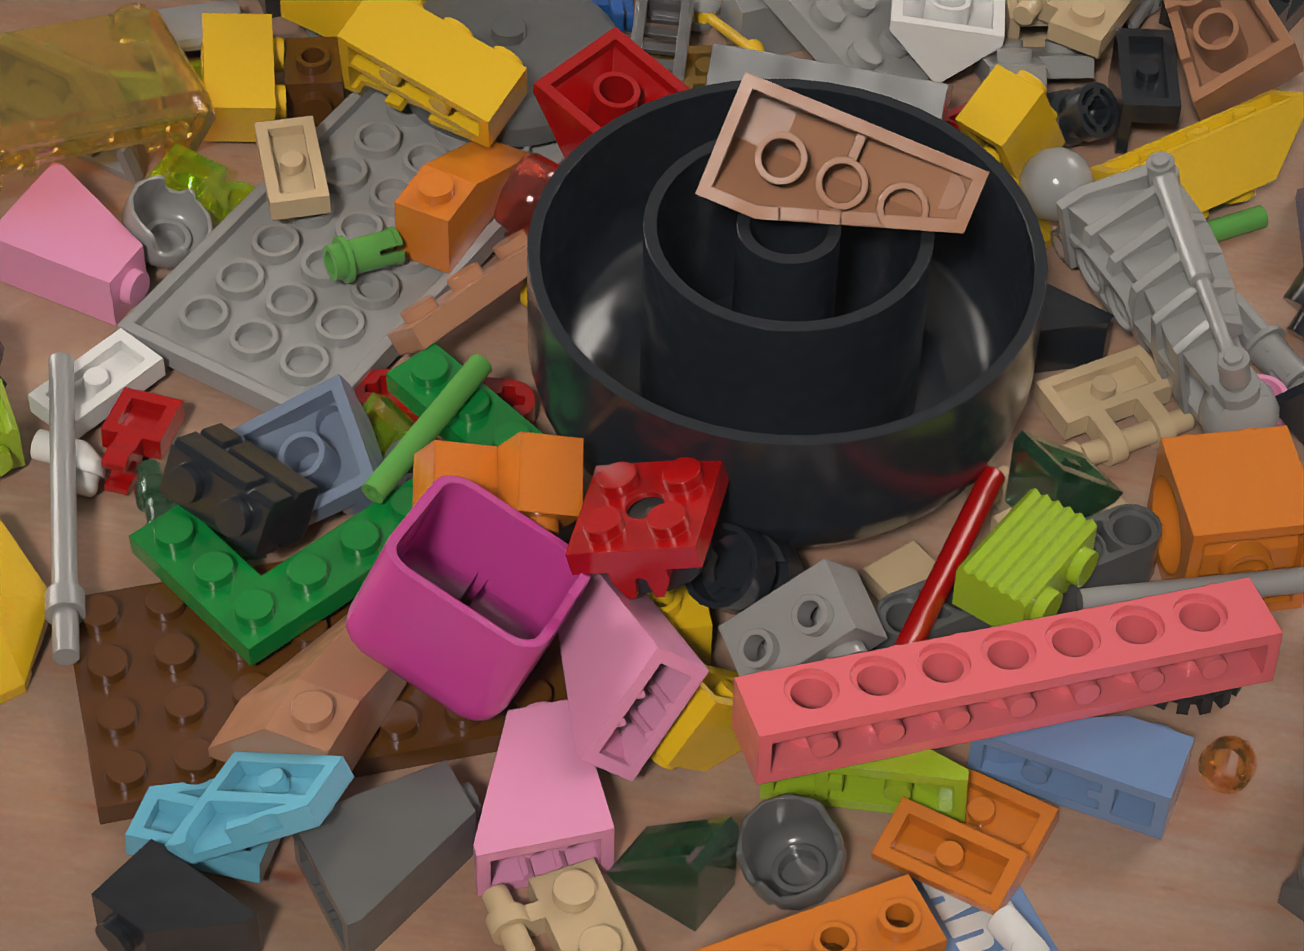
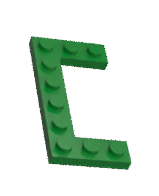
M433 343L425 350L420 351L387 372V389L415 415L420 417L461 369L462 365L436 343ZM481 383L439 435L446 441L499 446L519 432L543 433L484 383ZM413 477L394 489L382 503L374 502L262 576L203 521L179 505H176L130 534L131 550L143 564L250 666H253L355 598L389 536L412 509Z

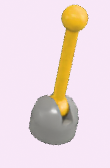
M694 0V16L692 17L691 31L702 33L714 28L741 48L765 52L761 41L757 39L748 40L719 18L721 9L719 0Z

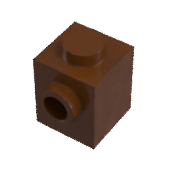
M337 36L284 38L287 119L313 116L314 124L318 126L345 100Z

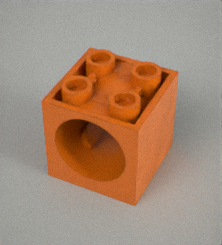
M1287 425L1205 434H1184L1160 438L1147 508L1158 516L1162 524V534L1156 558L1162 580L1304 566V469ZM1304 593L1262 597L1270 611L1302 608Z

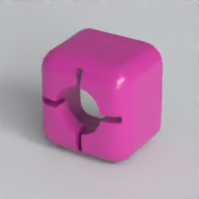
M453 475L442 476L432 483L389 536L350 605L345 626L351 641L362 653L458 716L472 721L490 720L509 705L546 652L587 587L591 574L581 573L580 575H572L565 556L568 544L476 483L463 477ZM463 597L472 601L469 607L461 602Z

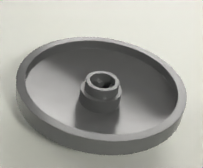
M428 0L422 4L425 10L441 19L450 17L458 20L471 31L474 38L492 48L494 46H502L519 57L523 66L527 67V95L495 139V141L512 147L539 145L556 140L532 91L534 83L615 27L611 18L591 0ZM407 103L408 108L430 127L450 137L471 142L469 139L430 124L428 117L431 115L430 112Z

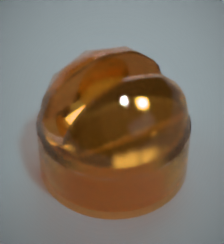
M1225 735L1214 739L1203 750L1198 762L1199 773L1205 784L1212 790L1222 794H1233L1244 789L1255 776L1258 766L1257 753L1250 742L1234 735ZM1231 751L1239 755L1235 776L1224 774L1229 764Z

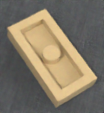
M313 116L254 123L257 150L271 221L331 213L330 194Z

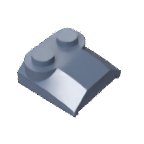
M340 374L232 429L242 437L244 442L249 441L318 486V496L308 525L340 511L348 515H356L374 503L364 495L362 485L384 459L368 415L364 411L351 385Z

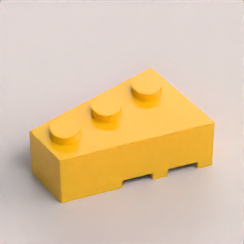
M363 0L337 35L345 89L357 94L360 93L365 85L388 94L384 100L387 106L401 112L407 103H410L431 113L428 117L430 124L488 148L493 144L527 95V67L523 66L522 61L517 55L502 46H494L492 48L474 38L471 31L464 24L450 17H445L444 19L437 17L425 10L419 0Z

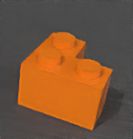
M519 432L499 446L434 440L414 454L412 508L435 480L442 476L453 475L476 483L550 533L558 536L560 529L578 519L583 505L584 438Z

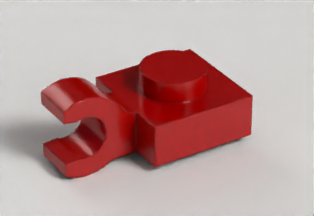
M124 387L100 428L102 447L107 448L101 460V467L111 469L110 475L104 483L105 491L129 496L137 483L143 457L163 459L185 419L183 400Z

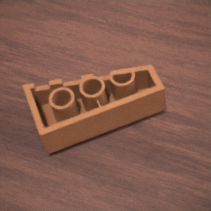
M1163 0L1175 36L1176 46L1183 64L1191 98L1200 120L1255 98L1304 71V66L1294 40L1268 0Z

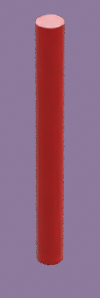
M988 466L975 481L894 645H903L927 639L955 583L956 570L967 558L1005 481V476L999 469Z

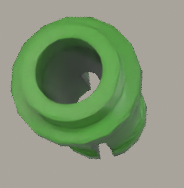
M392 226L385 228L383 231L346 240L342 235L333 237L332 244L323 247V261L331 280L337 281L342 279L344 283L348 284L355 282L356 275L391 265L403 264L405 261V250H394L395 246L403 245L397 229Z

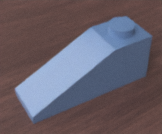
M1132 716L1090 717L971 741L967 767L1023 793L1162 840L1186 778L1195 737L1174 731L1166 725L1150 723Z

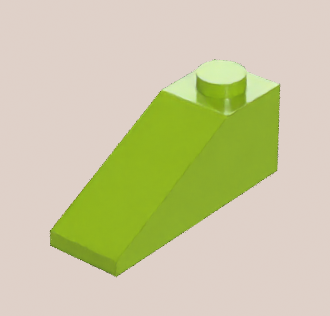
M927 749L912 754L760 784V799H770L789 793L815 799L823 806L893 814L904 796L958 822H965L969 769L932 749Z

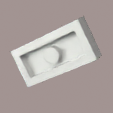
M122 328L74 361L75 438L77 439L107 418L124 387L144 391L165 376L163 357ZM47 380L28 394L30 411L49 425V380Z

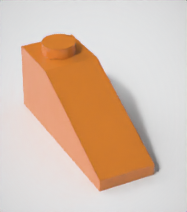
M471 141L424 164L394 201L395 228L403 242V245L396 246L397 251L405 250V258L450 274L534 164V154L498 141H494L490 148Z

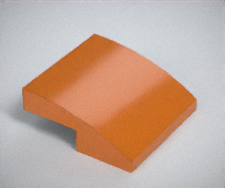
M962 765L969 769L965 822H958L903 796L872 850L871 858L905 875L909 873L910 877L994 915L1009 903L1025 879L1059 821V808Z

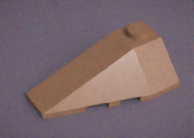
M745 71L695 194L754 219L964 233L989 172Z
M345 615L240 699L209 746V757L226 763L234 751L343 756L352 771L407 682L357 648L351 641L345 626L347 615Z

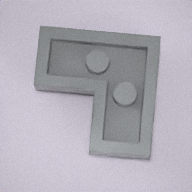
M1004 38L1001 48L973 64V71L984 81L996 64H999L1014 74H1017L1019 70L1027 71L1038 78L1047 88V79L1094 78L1095 57L1045 39V47H1023V40Z

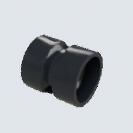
M724 522L715 525L711 538L712 557L706 568L692 581L686 583L685 586L689 595L700 605L737 615L804 571L798 553L790 545L778 539Z

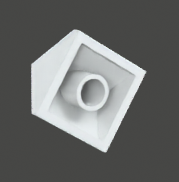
M891 0L889 30L928 77L934 82L941 83L1003 46L1005 36V0Z

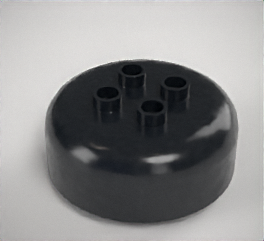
M765 79L988 171L989 174L964 233L754 219L695 194L742 80L699 86L643 104L615 118L594 132L575 148L555 170L543 189L535 207L527 238L528 352L531 371L544 412L556 435L584 438L583 468L593 476L596 466L611 465L617 462L670 461L684 457L694 458L698 461H723L729 477V483L716 524L724 522L778 539L792 548L833 546L863 540L892 531L936 510L972 485L982 472L996 460L1009 441L1027 402L1034 374L1046 296L1048 264L1044 238L1038 219L1027 197L1013 177L989 152L972 138L949 123L910 104L861 88L835 83L801 79Z

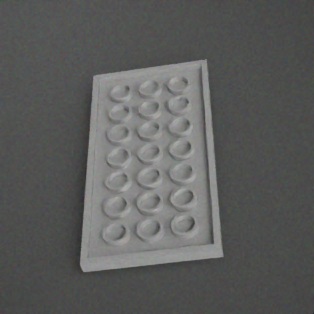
M365 85L359 94L352 92L316 127L330 194L331 213L271 221L264 181H262L117 325V330L122 328L163 357L164 365L264 413L338 374L351 385L355 393V388L372 370L386 369L399 355L387 334L404 322L400 313L409 305L431 294L436 300L451 289L446 281L464 267L478 262L481 266L494 252L492 248L507 238L537 205L543 189L565 158L556 140L539 145L514 147L534 154V164L450 274L405 258L403 264L391 265L356 275L355 282L346 284L342 279L333 281L329 277L324 265L323 247L332 244L333 237L342 235L346 240L383 231L388 227H395L394 201L421 167L469 143L445 135L419 119L407 105L402 112L387 106L384 100L388 94Z

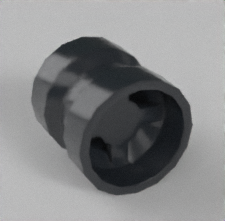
M1092 82L1076 86L1073 90L1064 89L1046 95L1050 106L1058 114L1056 120L1065 140L1063 148L1081 144L1083 141L1091 142L1108 138L1115 132L1119 123L1118 103L1113 92L1105 84Z

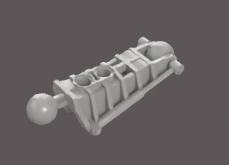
M1067 148L1041 149L1027 160L1020 175L1019 187L1027 197L1035 215L1044 220L1059 221L1065 262L1071 269L1079 267L1091 290L1109 313L1114 315V319L1120 327L1128 333L1132 332L1137 343L1146 351H1152L1157 372L1162 380L1168 378L1172 393L1178 401L1181 411L1184 414L1191 413L1201 425L1204 434L1277 426L1280 406L1271 386L1258 377L1257 373L1250 366L1248 352L1241 347L1238 335L1243 333L1235 287L1224 255L1202 212L1181 185L1179 169L1175 165L1173 156L1167 152L1153 153L1148 157L1145 165L1094 181V176L1086 159Z

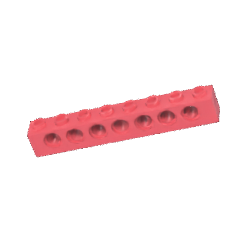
M1250 577L734 677L731 726L755 783L759 785L912 754L927 749H937L1273 681L1283 632Z

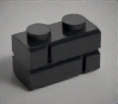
M222 423L204 428L200 434L195 431L177 437L171 445L159 486L162 495L256 558L276 551L278 546L284 548L301 541L306 534L319 492L317 485L249 441L244 442L239 434Z

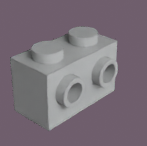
M825 558L718 626L739 676L867 652L888 639L857 570Z

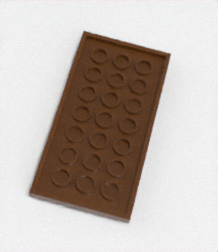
M577 520L560 529L557 537L569 544ZM284 561L251 567L262 576ZM163 582L85 595L86 616L85 619H81L82 622L79 624L80 658L73 666L100 825L133 819L149 786L181 782L196 785L204 783L209 779H214L225 762L209 757L208 748L240 699L347 615L354 599L253 666H250ZM463 597L461 600L468 607L472 603L466 597ZM558 633L509 705L490 720L472 721L460 717L407 682L352 770L354 778L497 752L508 710L524 708L536 702H555L568 699Z

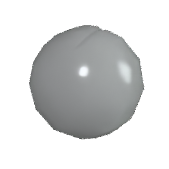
M154 175L136 182L122 212V224L143 244L145 262L160 268L174 269L213 231L211 215L196 200L193 189L172 190L167 187L163 175Z

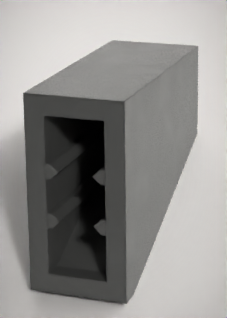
M447 760L338 801L332 812L319 827L293 834L296 862L342 951H375L474 855L473 844L476 836V823L480 820L482 807L473 786L469 782L460 784Z

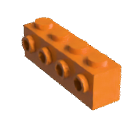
M908 873L694 951H946L947 938Z

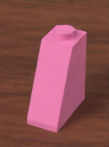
M53 162L0 219V281L114 326H117L132 307H136L145 298L149 289L150 277L146 271L143 244L64 165Z
M608 573L591 574L587 587L558 631L575 753L582 761L633 782L709 670L646 593H638L637 599H628L611 583Z
M568 699L555 702H536L524 708L508 710L473 844L474 881L477 896H482L487 889L499 884L506 885L509 890L528 887L529 878L593 857L600 872L614 869L615 828L596 766L582 761L575 753Z

